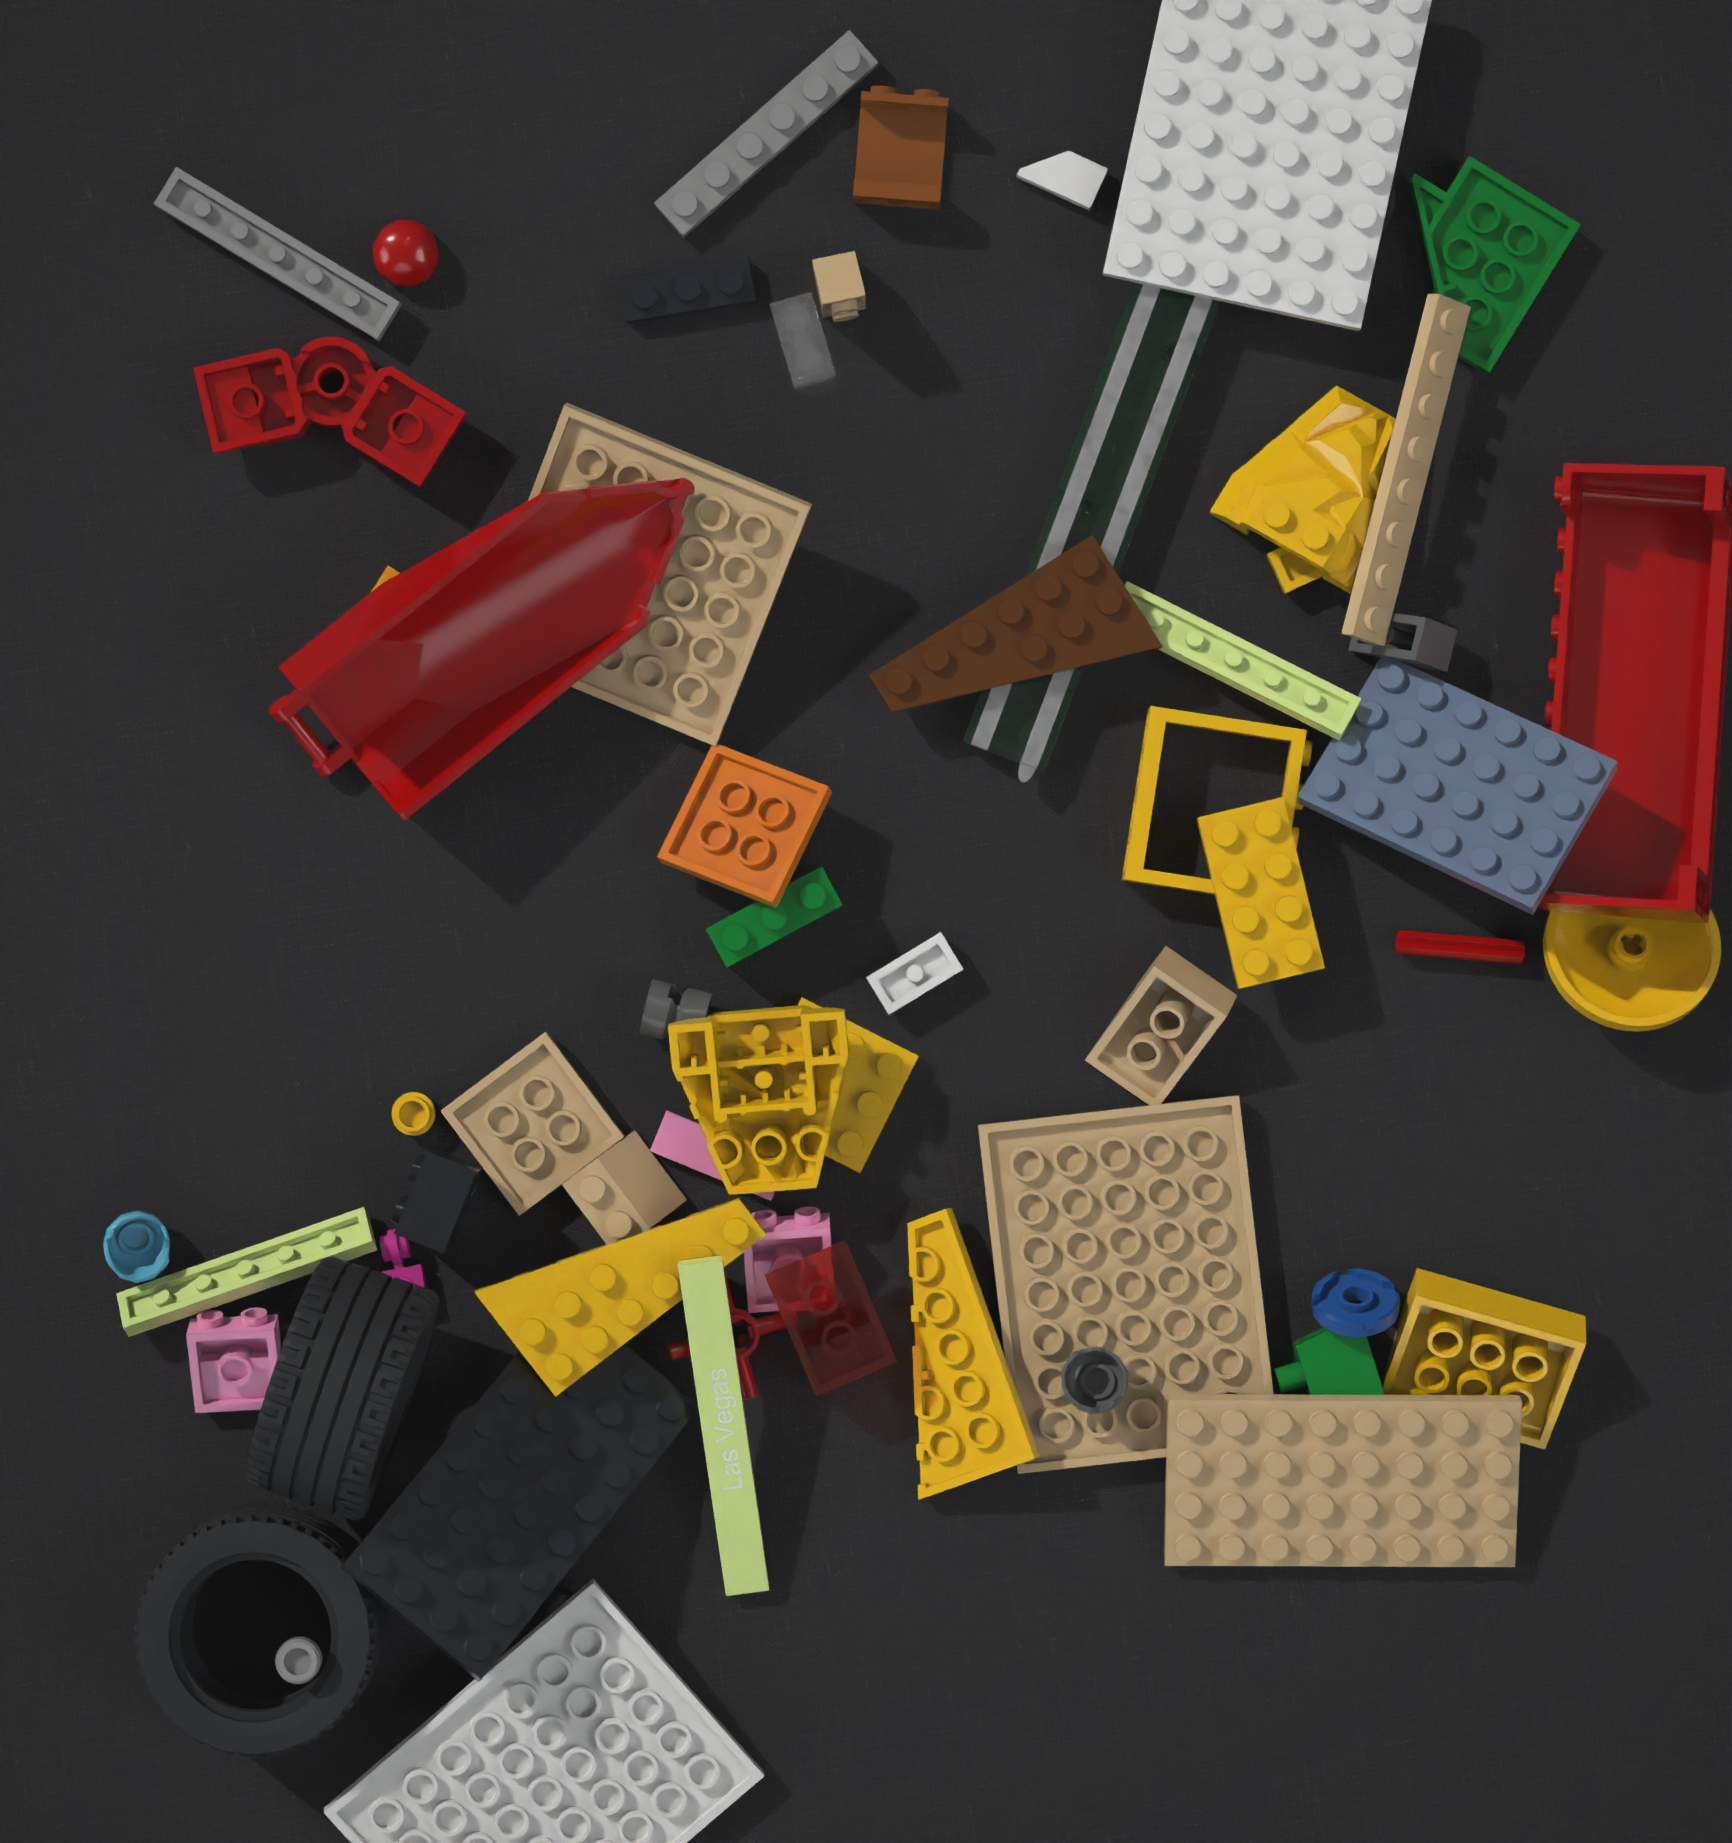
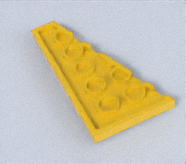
M740 1198L669 1224L651 1228L626 1239H620L562 1259L540 1269L522 1273L497 1284L479 1288L474 1293L556 1397L683 1299L678 1261L722 1255L725 1267L763 1238L766 1232Z

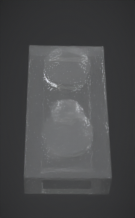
M812 292L771 303L770 309L794 390L836 378Z

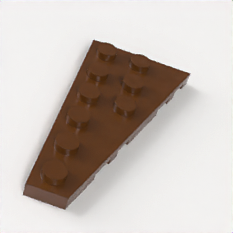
M1091 535L869 674V677L891 712L896 713L971 693L987 691L1008 684L1024 682L1103 661L1123 658L1124 656L1144 651L1160 649L1163 646L1096 539Z

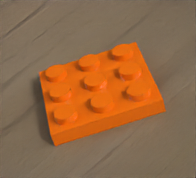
M716 744L715 747L712 745L657 858L662 864L777 908L832 795V791L829 786L725 746Z

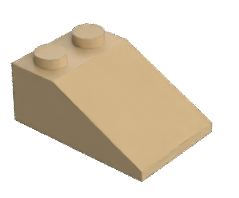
M1165 946L1106 1028L1085 1061L1148 1105L1161 1104L1225 1020L1237 995Z

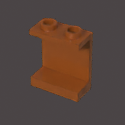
M872 86L870 92L861 91L853 203L940 210L949 98L940 97L939 91L930 89L914 90V95L896 94L897 89L889 86Z

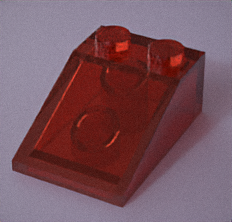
M846 1240L764 1274L816 1397L897 1363V1356Z

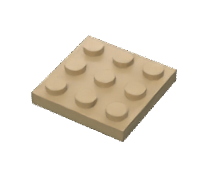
M544 1032L441 1110V1113L519 1216L625 1137L547 1032Z

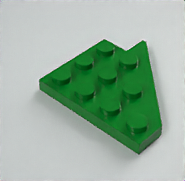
M1469 156L1447 192L1417 174L1413 175L1409 183L1435 292L1471 307L1458 357L1488 375L1581 224Z

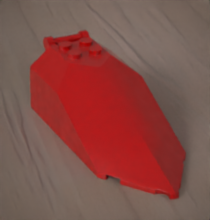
M681 477L680 479L633 482L569 491H550L539 494L382 583L282 663L278 668L295 690L289 695L276 700L269 708L270 715L277 723L283 722L314 760L312 766L321 777L332 774L351 758L403 820L408 819L646 626L651 612L646 608L655 584L661 585L684 522L681 513L687 496L695 492L694 484L687 478ZM307 704L338 741L339 744L333 749L327 750L297 713Z

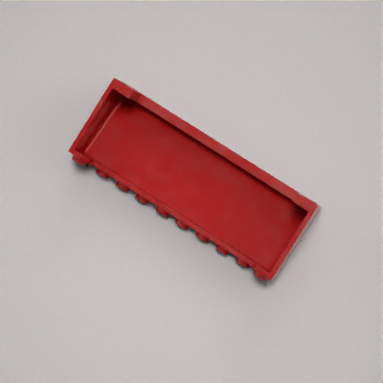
M1563 463V476H1556L1554 499L1556 503H1560L1561 511H1564L1567 516L1566 528H1559L1557 538L1558 554H1564L1563 571H1556L1554 581L1555 597H1560L1561 601L1560 614H1553L1551 623V638L1553 641H1558L1557 657H1550L1548 665L1549 684L1555 685L1554 699L1546 703L1545 725L1546 727H1551V731L1618 761V770L1538 907L1541 910L1707 924L1711 907L1732 596V481L1725 467Z

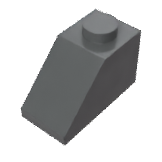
M1393 613L1385 646L1372 645L1351 637L1348 650L1379 659L1382 657L1400 661L1411 667L1447 672L1457 629L1425 617Z

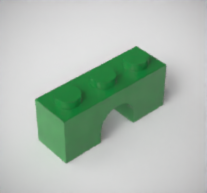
M821 866L788 884L777 908L757 901L708 927L706 931L726 968H729L843 905Z

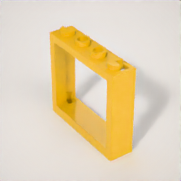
M1156 706L1148 708L1122 881L1215 895L1211 879L1143 869L1166 723L1290 742L1282 797H1284L1297 849L1299 827H1293L1292 825L1295 809L1302 810L1303 805L1299 804L1297 797L1305 785L1299 783L1301 766H1309L1313 745L1312 741L1306 740L1307 730Z

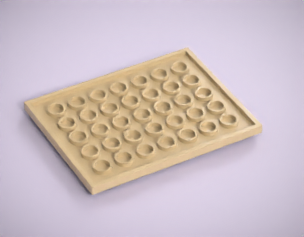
M1239 1095L978 1125L1003 1351L1040 1454L1038 1458L1017 1465L1018 1474L1166 1457L1167 1394H1274ZM1091 1347H1102L1120 1357L1128 1371V1390L1120 1405L1107 1412L1089 1414L1079 1411L1068 1402L1061 1388V1370L1070 1355L1075 1351Z

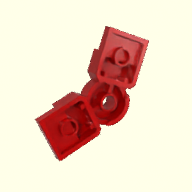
M340 337L315 339L306 344L296 358H293L280 348H275L193 368L212 451L215 455L257 445L264 447L302 438L313 422L326 428H342L345 441L350 446L422 489L468 415L459 407L392 366L376 371L371 359L358 345ZM339 372L343 374L344 385L338 392L326 393L323 391L322 383L329 373Z

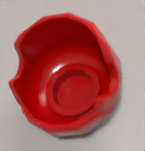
M397 219L381 229L373 244L374 264L380 276L394 286L414 287L428 280L438 265L439 253L435 236L429 228L416 220Z

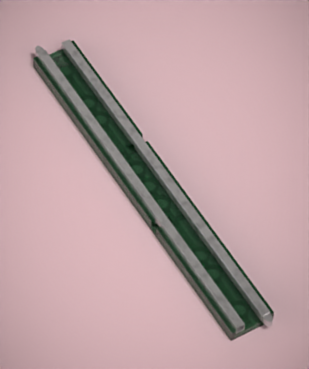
M1134 283L1024 577L1091 535L1094 536L1114 570L1119 575L1221 301ZM1084 666L982 691L962 743L1020 764L1018 778L1022 783L1027 782L1035 770L1044 773Z

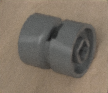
M653 979L643 1012L640 1034L663 1040L669 1035V1023L707 1017L713 993L688 988L682 993L679 992L676 984Z

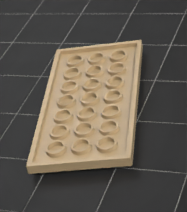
M1167 1394L1165 1566L1515 1567L1522 1400L1519 1395Z

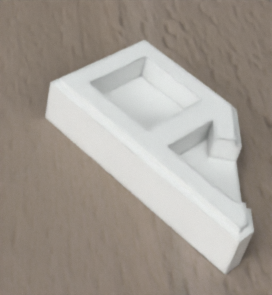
M1066 151L1020 168L1016 178L1090 211L1108 168L1071 151Z

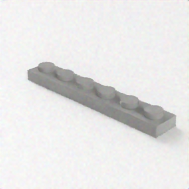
M848 30L654 202L655 207L677 232L685 238L878 66V61L855 35Z
M178 167L174 169L154 202V205L160 210L378 342L402 305L396 299Z

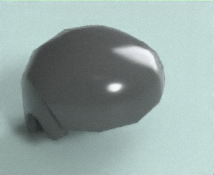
M1091 1347L1073 1352L1061 1370V1388L1068 1402L1082 1412L1100 1414L1110 1411L1120 1405L1128 1390V1371L1120 1357L1102 1347Z

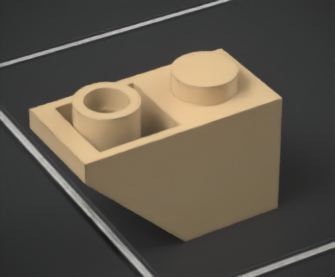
M855 251L812 260L823 318L832 316L833 322L857 318L859 316L858 311L866 309V295Z

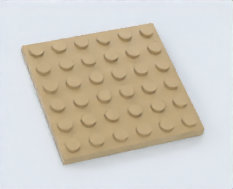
M566 403L563 406L528 501L543 492L587 489V487L652 480L662 481L680 479L681 477L690 480L695 487L694 494L687 496L681 516L684 522L661 585L655 584L646 608L651 611L646 626L571 687L716 747L812 504Z

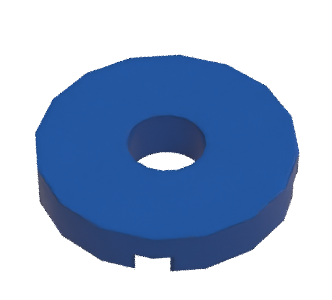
M1356 1268L1348 1269V1274L1337 1276V1271L1330 1273L1318 1281L1312 1292L1311 1306L1313 1317L1322 1327L1335 1334L1362 1337L1383 1332L1395 1323L1400 1312L1399 1293L1397 1294L1395 1291V1285L1390 1279L1375 1271ZM1351 1300H1359V1301H1362L1363 1303L1355 1304V1303H1350V1302H1348V1301H1351Z

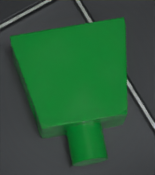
M1322 1327L1292 1343L1298 1362L1274 1369L1281 1394L1306 1387L1308 1395H1384L1367 1336L1349 1337L1335 1334Z

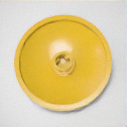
M1711 909L1707 924L1550 911L1544 928L1543 952L1547 970L1554 985L1575 1010L1603 1026L1617 1030L1639 1032L1660 1029L1684 1018L1699 1005L1717 975L1721 958V939L1719 928Z

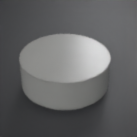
M291 1638L279 1648L276 1654V1669L279 1675L290 1683H306L314 1678L321 1668V1650L309 1638Z

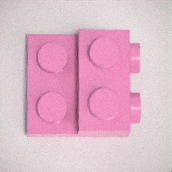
M811 1206L796 1209L792 1216H777L775 1211L767 1209L751 1213L764 1229L766 1235L744 1252L748 1313L836 1307L829 1213L820 1214V1209Z
M255 1307L242 1311L241 1316L223 1317V1313L219 1310H206L199 1313L197 1319H190L186 1338L195 1413L261 1410L281 1350L278 1314L267 1315V1311L264 1308Z

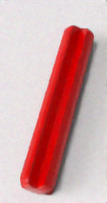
M1405 930L1398 931L1395 939L1396 952L1408 955L1521 964L1524 961L1526 951L1525 942L1522 940Z

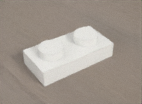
M940 932L866 978L887 1013L891 1014L962 971L963 968Z

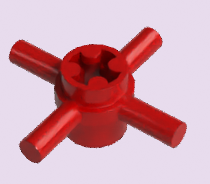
M725 1273L732 1324L735 1326L742 1325L745 1334H740L737 1337L738 1345L735 1346L742 1398L746 1400L759 1396L748 1356L757 1348L760 1335L798 1325V1318L795 1310H786L755 1319L747 1311L735 1308ZM688 1338L668 1344L672 1361L691 1356Z

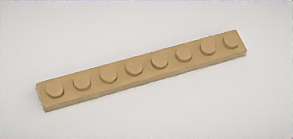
M1441 294L1427 295L1341 633L1372 645L1385 646L1471 308Z

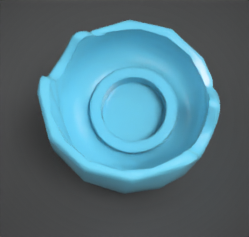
M138 1210L120 1215L106 1230L103 1242L105 1259L108 1266L121 1279L135 1283L154 1279L169 1263L170 1237L166 1226L155 1215Z

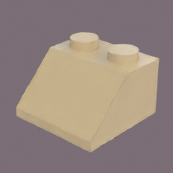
M636 1130L562 1184L606 1244L649 1230L687 1200Z

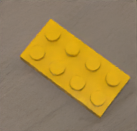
M1284 797L1198 817L1197 823L1237 988L1241 989L1324 969L1325 966Z

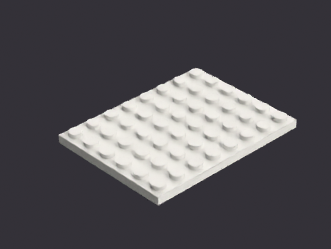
M1162 0L1102 276L1359 331L1362 326L1432 0Z
M592 1579L502 1655L482 1680L477 1681L474 1679L325 1806L324 1814L351 1843H687L764 1777V1772L597 1582Z

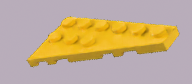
M946 1208L907 1223L909 1276L913 1278L914 1305H911V1322H914L915 1345L912 1346L914 1405L915 1415L918 1416L919 1443L916 1444L917 1460H920L921 1484H918V1500L1040 1457L952 1208Z

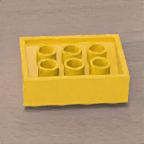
M1417 1268L1403 1305L1381 1382L1384 1395H1519L1522 1400L1520 1443L1545 1450L1586 1346V1316Z

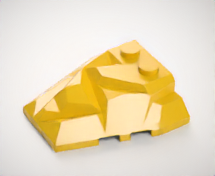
M1336 385L1295 420L1293 424L1231 475L1211 508L1210 514L1248 535L1250 530L1254 531L1322 570L1323 579L1351 594L1396 418Z
M807 1005L715 1012L708 1014L704 1018H692L669 1023L668 1033L672 1070L677 1081L681 1082L689 1099V1108L694 1119H698L707 1139L706 1145L728 1194L817 1188L849 1054L845 1009L829 1007L812 1009Z

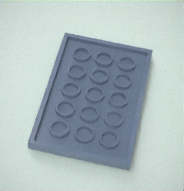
M1381 657L1357 696L1361 698L1360 705L1341 740L1332 738L1297 796L1299 804L1533 915L1618 770V761L1403 662Z

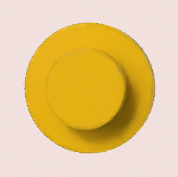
M409 1092L403 1094L395 1101L391 1116L395 1127L400 1132L410 1136H417L427 1132L432 1127L436 1111L429 1097L419 1092Z

